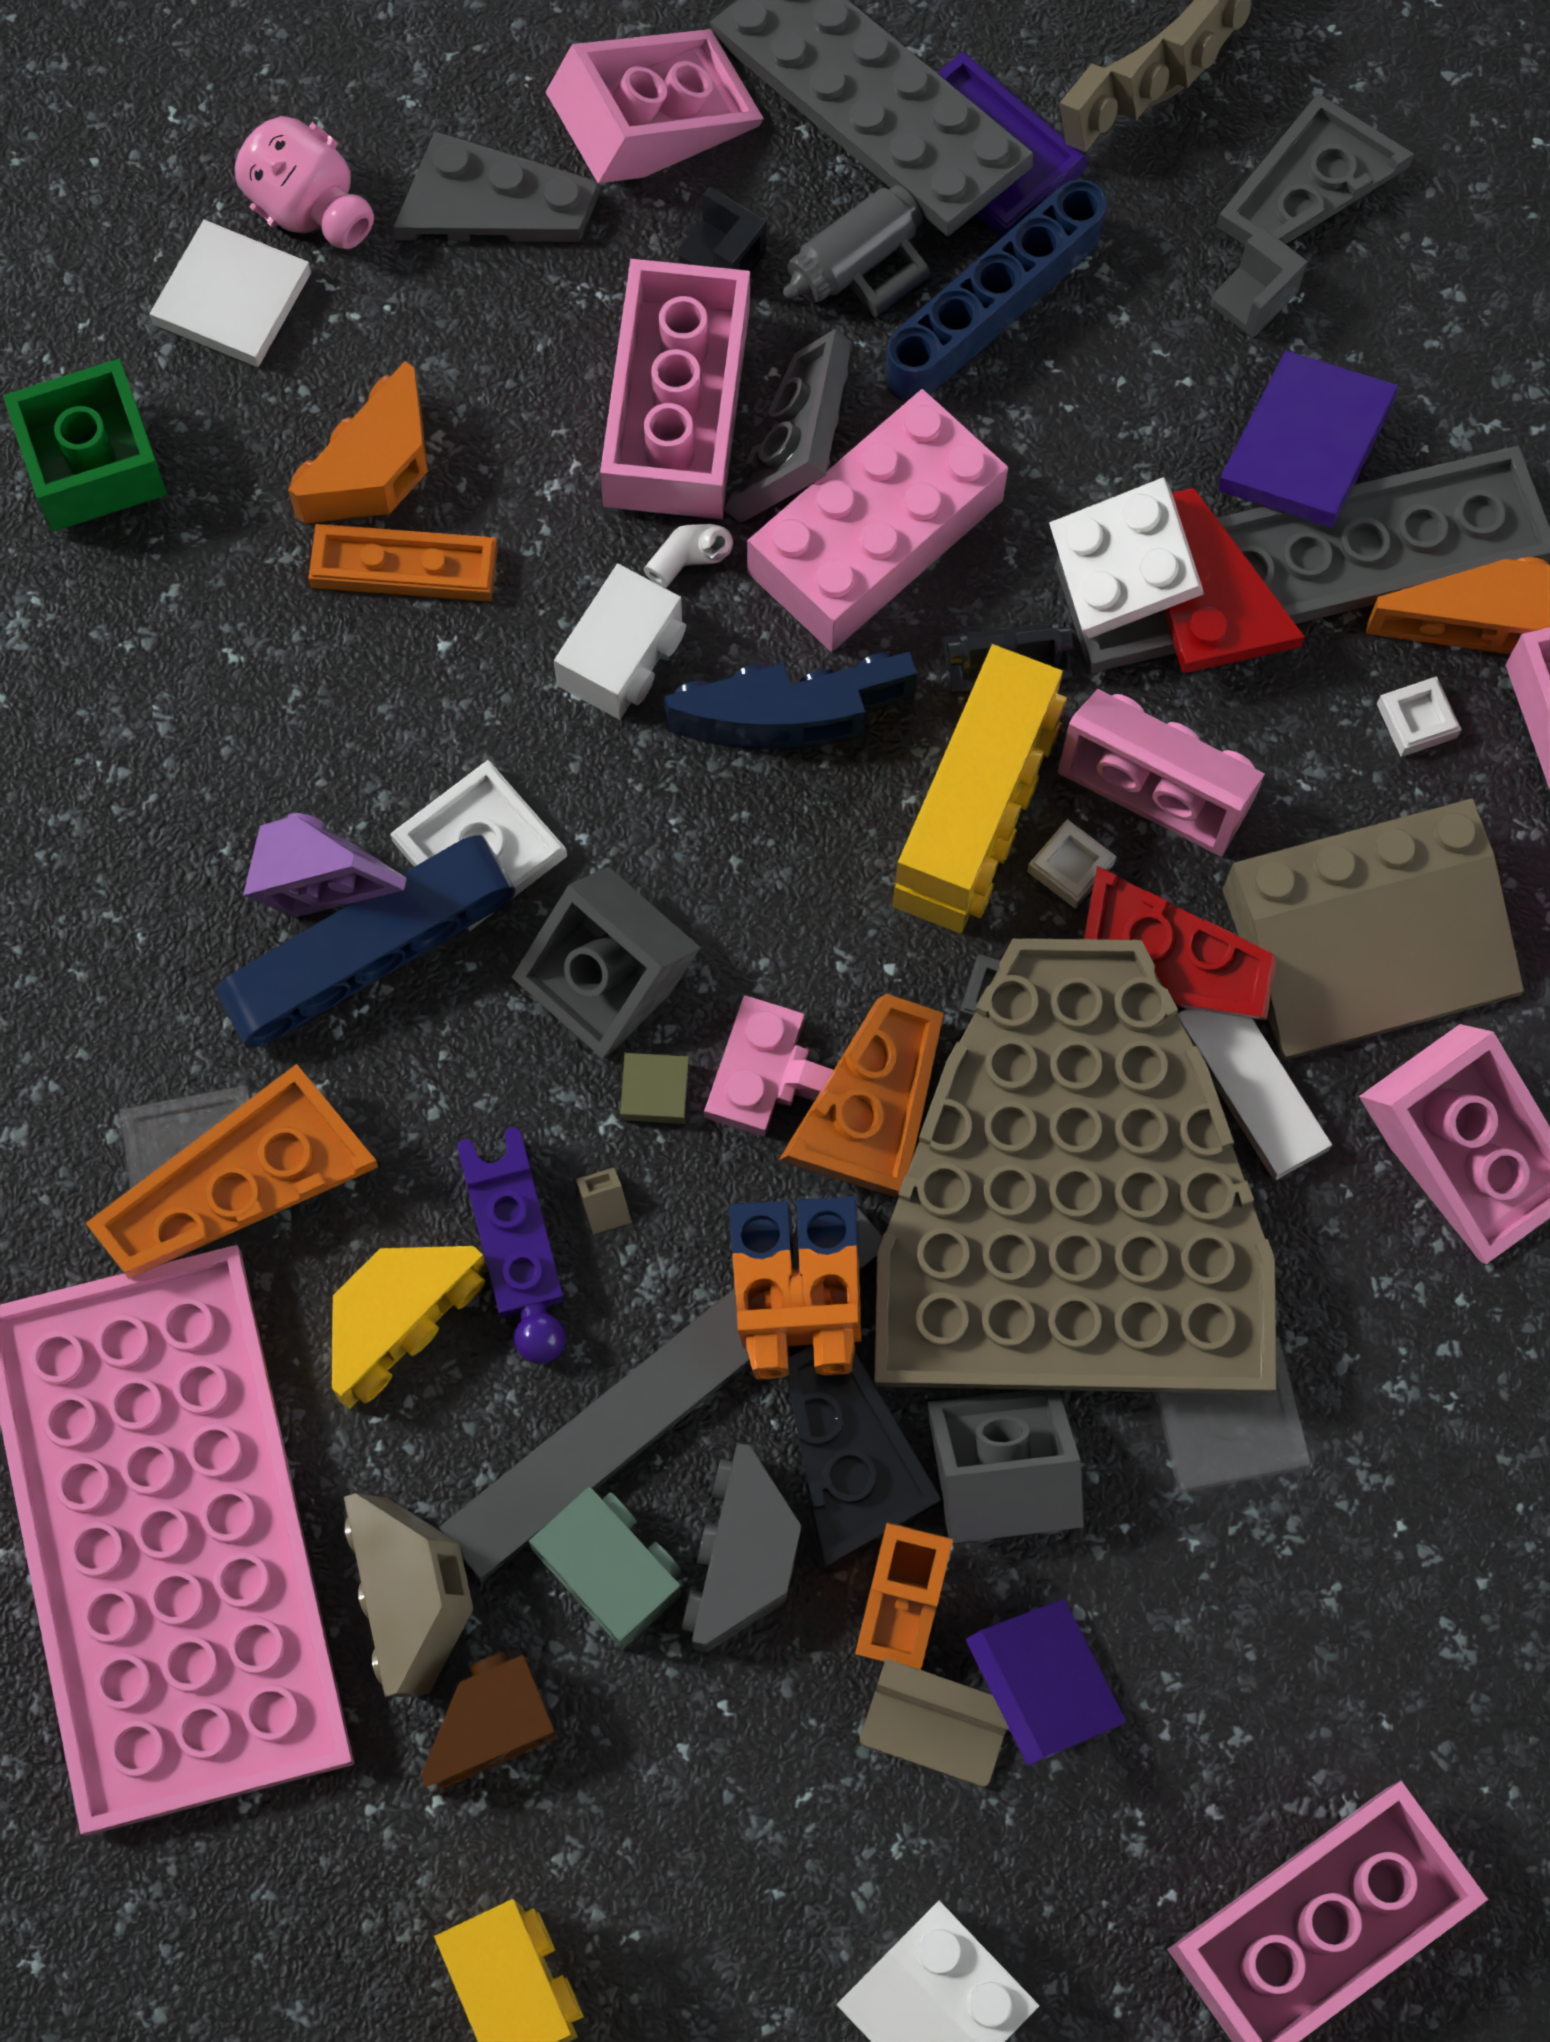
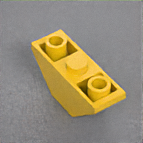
M474 1246L380 1248L333 1295L332 1389L338 1400L348 1410L359 1399L364 1404L373 1400L391 1380L392 1374L388 1370L406 1352L411 1356L421 1352L432 1341L439 1330L435 1323L453 1305L457 1309H462L477 1296L486 1282L482 1276L488 1271L481 1252Z

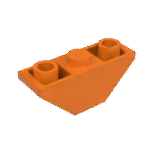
M404 361L391 376L385 375L380 378L372 388L368 402L353 418L347 417L337 425L330 437L329 445L314 461L307 460L297 469L292 477L288 492L295 516L304 524L388 515L428 472L420 395L415 369L412 365Z

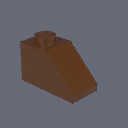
M507 1651L489 1656L470 1667L473 1677L459 1682L421 1772L424 1785L430 1793L438 1792L558 1739L524 1655L512 1660Z

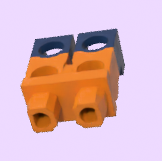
M855 1196L796 1200L799 1250L798 1269H794L793 1225L788 1201L729 1205L737 1327L742 1347L747 1349L755 1379H775L788 1376V1346L798 1345L814 1346L816 1374L838 1375L851 1373L855 1350L854 1342L862 1341L859 1282V1216Z

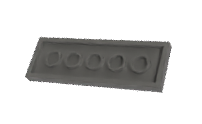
M737 0L710 21L711 30L723 47L891 188L894 185H900L905 188L916 200L922 215L948 237L1033 167L1032 151L849 0Z

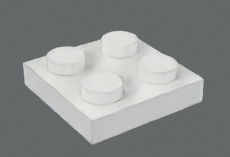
M1164 477L1049 522L1081 629L1088 638L1095 637L1204 594L1170 485Z

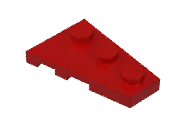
M1191 488L1172 492L1204 594L1163 610L1182 673L1300 648L1305 636L1197 491Z
M1097 866L1084 939L1142 940L1155 965L1154 971L1162 987L1169 991L1176 1007L1267 1020L1277 957L1273 953Z

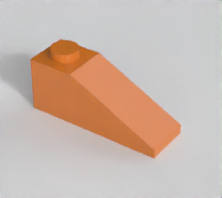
M1523 557L1516 560L1503 559L1379 596L1367 622L1366 634L1511 654L1521 634L1550 627V565L1545 560L1535 557Z

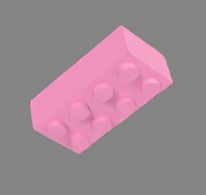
M630 259L600 469L603 507L723 519L750 311V271Z
M921 389L833 465L824 477L810 485L747 540V573L829 651L833 652L1003 501L1008 466L927 392Z
M1400 1781L1381 1791L1167 1950L1232 2042H1299L1485 1903L1488 1898L1403 1782Z

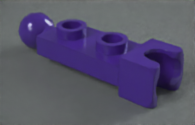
M510 1127L505 1131L507 1150L505 1156L495 1163L482 1161L476 1153L473 1142L463 1139L458 1143L457 1149L500 1318L520 1314L522 1321L517 1325L514 1333V1346L518 1354L528 1362L546 1364L556 1359L563 1351L566 1336L561 1322L554 1316L547 1314L545 1307L563 1303L564 1298L520 1129Z

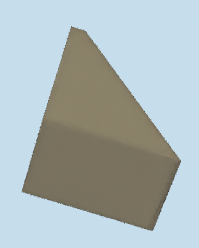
M615 1168L576 1179L593 1235L632 1224L623 1189Z

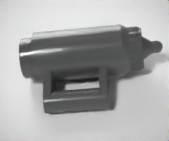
M894 185L889 190L880 188L802 245L799 254L793 257L787 265L791 281L783 289L784 296L787 299H793L797 295H803L808 301L816 303L822 301L828 295H837L849 286L866 310L873 317H877L931 276V272L927 264L909 242L915 237L916 228L923 223L922 212L913 196L900 185ZM896 252L906 266L872 290L863 278V275Z

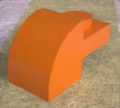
M887 1522L858 1639L856 1655L884 1662L887 1658L919 1670L922 1669L953 1543L952 1538Z

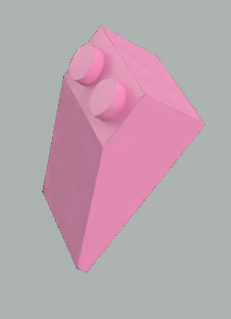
M711 29L572 44L546 90L547 96L598 184L649 176L759 127L764 120Z
M1459 1024L1359 1096L1390 1149L1480 1262L1488 1264L1550 1218V1126L1493 1031Z

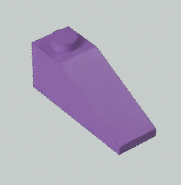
M292 813L285 819L260 826L243 896L296 918L403 891L407 878L349 840L324 829V823L320 819L307 814Z

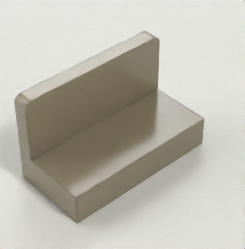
M886 1658L859 1741L863 1747L984 1788L990 1782L1004 1735L1009 1727L993 1695Z

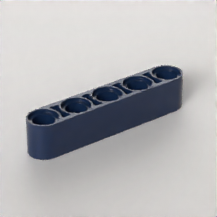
M1082 179L1069 181L1059 187L901 325L889 338L887 346L885 382L891 394L903 401H908L921 389L931 395L1089 256L1100 243L1107 207V199L1103 190L1095 183ZM1071 216H1079V217H1083V218L1086 219V220H1084V221H1078V220H1073V219L1070 218V217H1071ZM1028 252H1041L1046 256L1036 257L1028 254ZM996 287L1006 292L997 294L986 289ZM954 323L959 324L965 328L961 330L948 329L944 325ZM906 360H916L924 365L919 367H909L904 365L902 362Z
M473 835L454 843L401 874L407 878L403 891L351 903L224 978L217 985L215 995L244 1047L249 1049L257 1048L280 1038L507 904L515 895L516 888L487 839L482 835Z

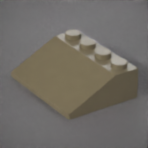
M1473 798L1232 864L1223 887V893L1238 935L1273 953L1277 957L1267 1017L1283 1061L1520 996L1524 992L1495 856Z

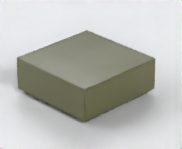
M625 1053L620 1107L621 1120L685 1124L689 1056Z

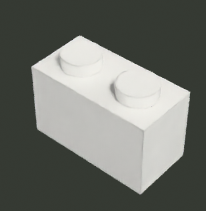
M617 563L554 659L557 686L620 720L631 702L639 705L648 694L655 677V673L652 670L662 654L668 657L671 656L683 638L686 624L682 622L681 597Z

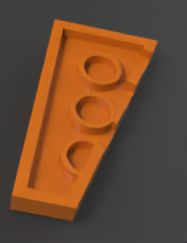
M296 1064L86 1222V1225L128 1279L372 1171L378 1168L376 1159Z

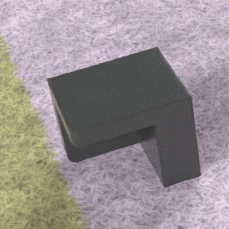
M1261 226L1246 242L1240 267L1213 293L1211 306L1254 338L1298 293L1307 260Z

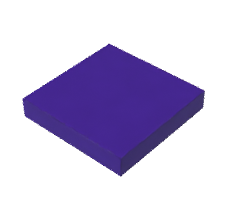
M1065 1599L982 1629L966 1639L1028 1766L1107 1733L1126 1723Z

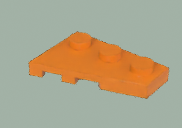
M889 994L878 998L778 1161L894 1198L898 1197L904 1177L907 1175L913 1160L944 1013Z

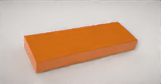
M316 524L308 579L311 588L492 602L498 552L497 538Z

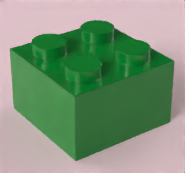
M120 358L3 395L36 498L51 532L168 495Z

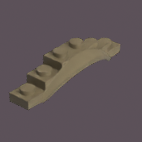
M1194 0L1172 24L1133 53L1105 68L1091 64L1060 102L1066 145L1086 152L1100 133L1109 130L1116 115H1124L1137 120L1146 108L1161 103L1184 88H1188L1205 69L1213 64L1220 48L1234 30L1240 29L1245 24L1251 10V0Z

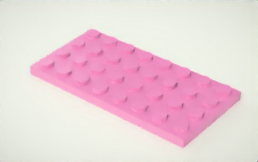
M238 1245L167 1262L130 1279L123 1273L1 1304L0 1424L80 1834L84 1836L93 1835L354 1765L243 1258Z

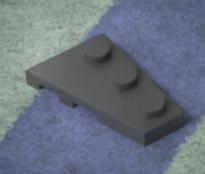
M1317 94L1222 210L1216 227L1246 245L1248 239L1262 226L1284 244H1287L1411 166L1414 153L1325 97Z
M434 132L393 227L395 240H417V234H447L448 241H470L471 235H505L509 241L580 242L600 195L599 184L596 180Z
M832 330L794 353L768 411L770 417L775 420L772 430L766 435L761 444L752 446L744 464L753 471L743 492H732L724 509L725 512L738 522H745L799 490L809 487L826 475L830 466L829 456L834 431L839 422L838 411L843 386L848 377L847 367L852 347V341L839 330Z

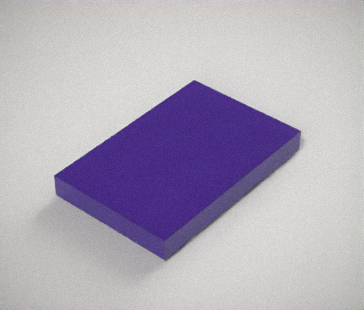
M964 51L937 73L1033 152V167L976 213L979 218L1001 237L1005 236L1059 187L1074 180L1086 169L1087 157L1078 149L1066 145L1064 137Z
M1285 350L1220 476L1219 491L1333 528L1396 400L1398 385Z

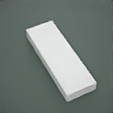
M1185 1009L1177 1014L1193 1046L1197 1045L1207 1064L1214 1086L1274 1181L1329 1151L1332 1146L1331 1142L1252 1018L1193 1009Z

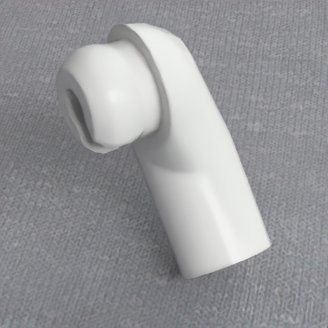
M713 524L680 526L673 531L644 567V572L654 583L667 588L684 566L714 564L722 561L730 554L733 548L732 535L724 527Z

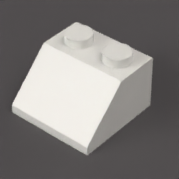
M940 1901L836 2004L870 2042H1005L1039 2007L1035 2000Z

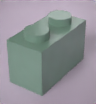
M589 1486L531 1538L529 1543L535 1555L619 1648L623 1650L682 1596L681 1585L674 1579L682 1570L656 1541L646 1548L629 1530L637 1521L615 1495L610 1492L601 1499Z

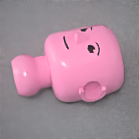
M284 116L265 121L247 137L240 148L235 162L237 185L247 198L253 202L250 208L267 220L271 227L276 229L280 225L287 231L303 234L322 227L323 235L332 246L350 249L363 241L374 222L373 210L368 202L359 195L348 194L351 172L344 158L335 149L339 143L313 122L308 127L298 119Z

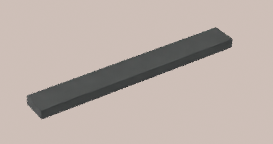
M858 1209L859 1274H861L877 1261V1251L883 1236ZM797 1237L793 1240L794 1269L799 1268ZM735 1288L439 1527L442 1533L460 1544L463 1560L481 1582L530 1544L529 1540L590 1486L595 1491L750 1364L747 1349H743L738 1333Z

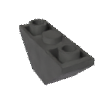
M740 1443L736 1445L733 1461L721 1459L712 1498L724 1501L718 1526L705 1525L697 1564L709 1566L703 1592L690 1591L682 1630L694 1632L692 1638L693 1650L702 1653L709 1652L786 1602L800 1541L801 1524L751 1446Z

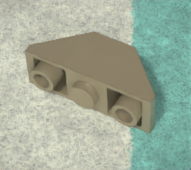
M357 1493L345 1496L344 1501L348 1515L345 1521V1534L349 1546L356 1554L361 1578L358 1596L361 1608L370 1622L375 1646L372 1654V1665L376 1678L383 1685L385 1697L418 1698L427 1695L433 1688L473 1611L460 1544L389 1498Z

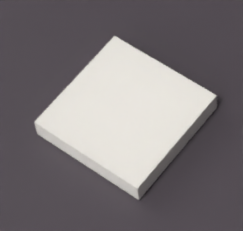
M203 220L149 313L152 323L155 326L259 367L311 275L310 265L308 261Z
M489 760L390 833L392 842L414 867L464 838L473 835L484 836L516 888L513 898L567 857L566 848ZM488 915L487 917L483 918L482 920L476 922L475 924L471 925V926L468 927L467 929H468L469 931H471L473 928H475L477 925H479L482 921H484V920H485L486 918H488L490 915Z

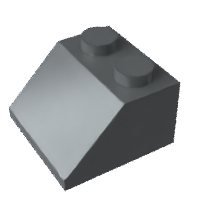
M607 867L567 886L511 978L604 1059L610 1056L671 994L701 947L611 868Z
M1023 1390L928 1402L939 1493L942 1499L941 1506L948 1536L953 1539V1543L968 1541L983 1543L994 1538L1034 1533L1049 1535L1060 1530L1084 1527L1081 1460L1059 1390Z

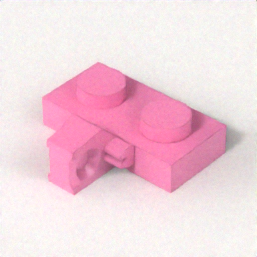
M744 995L704 1110L705 1119L765 1137L777 1103L791 1106L794 1095L815 1101L833 1069L807 1061L809 1050L796 1045L804 1024V1013Z

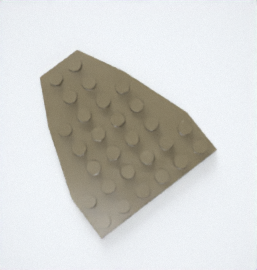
M1012 939L999 963V969L994 979L986 987L976 1006V1012L960 1042L956 1043L945 1064L919 1136L917 1149L909 1171L901 1185L898 1194L899 1198L888 1229L884 1232L877 1251L875 1386L1274 1395L1276 1392L1275 1258L1268 1239L1265 1240L1253 1206L1254 1198L1248 1181L1244 1180L1234 1152V1141L1207 1064L1197 1045L1193 1046L1177 1015L1178 1009L1169 991L1162 987L1154 971L1155 965L1142 940Z

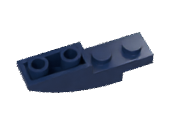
M910 651L892 656L890 653H877L863 659L858 666L838 672H833L830 669L817 670L805 675L795 684L790 683L784 663L770 667L764 664H754L740 669L731 678L713 683L702 680L689 682L677 688L673 694L664 696L666 723L671 733L729 747L789 749L837 743L863 737L865 712L914 699L917 671Z

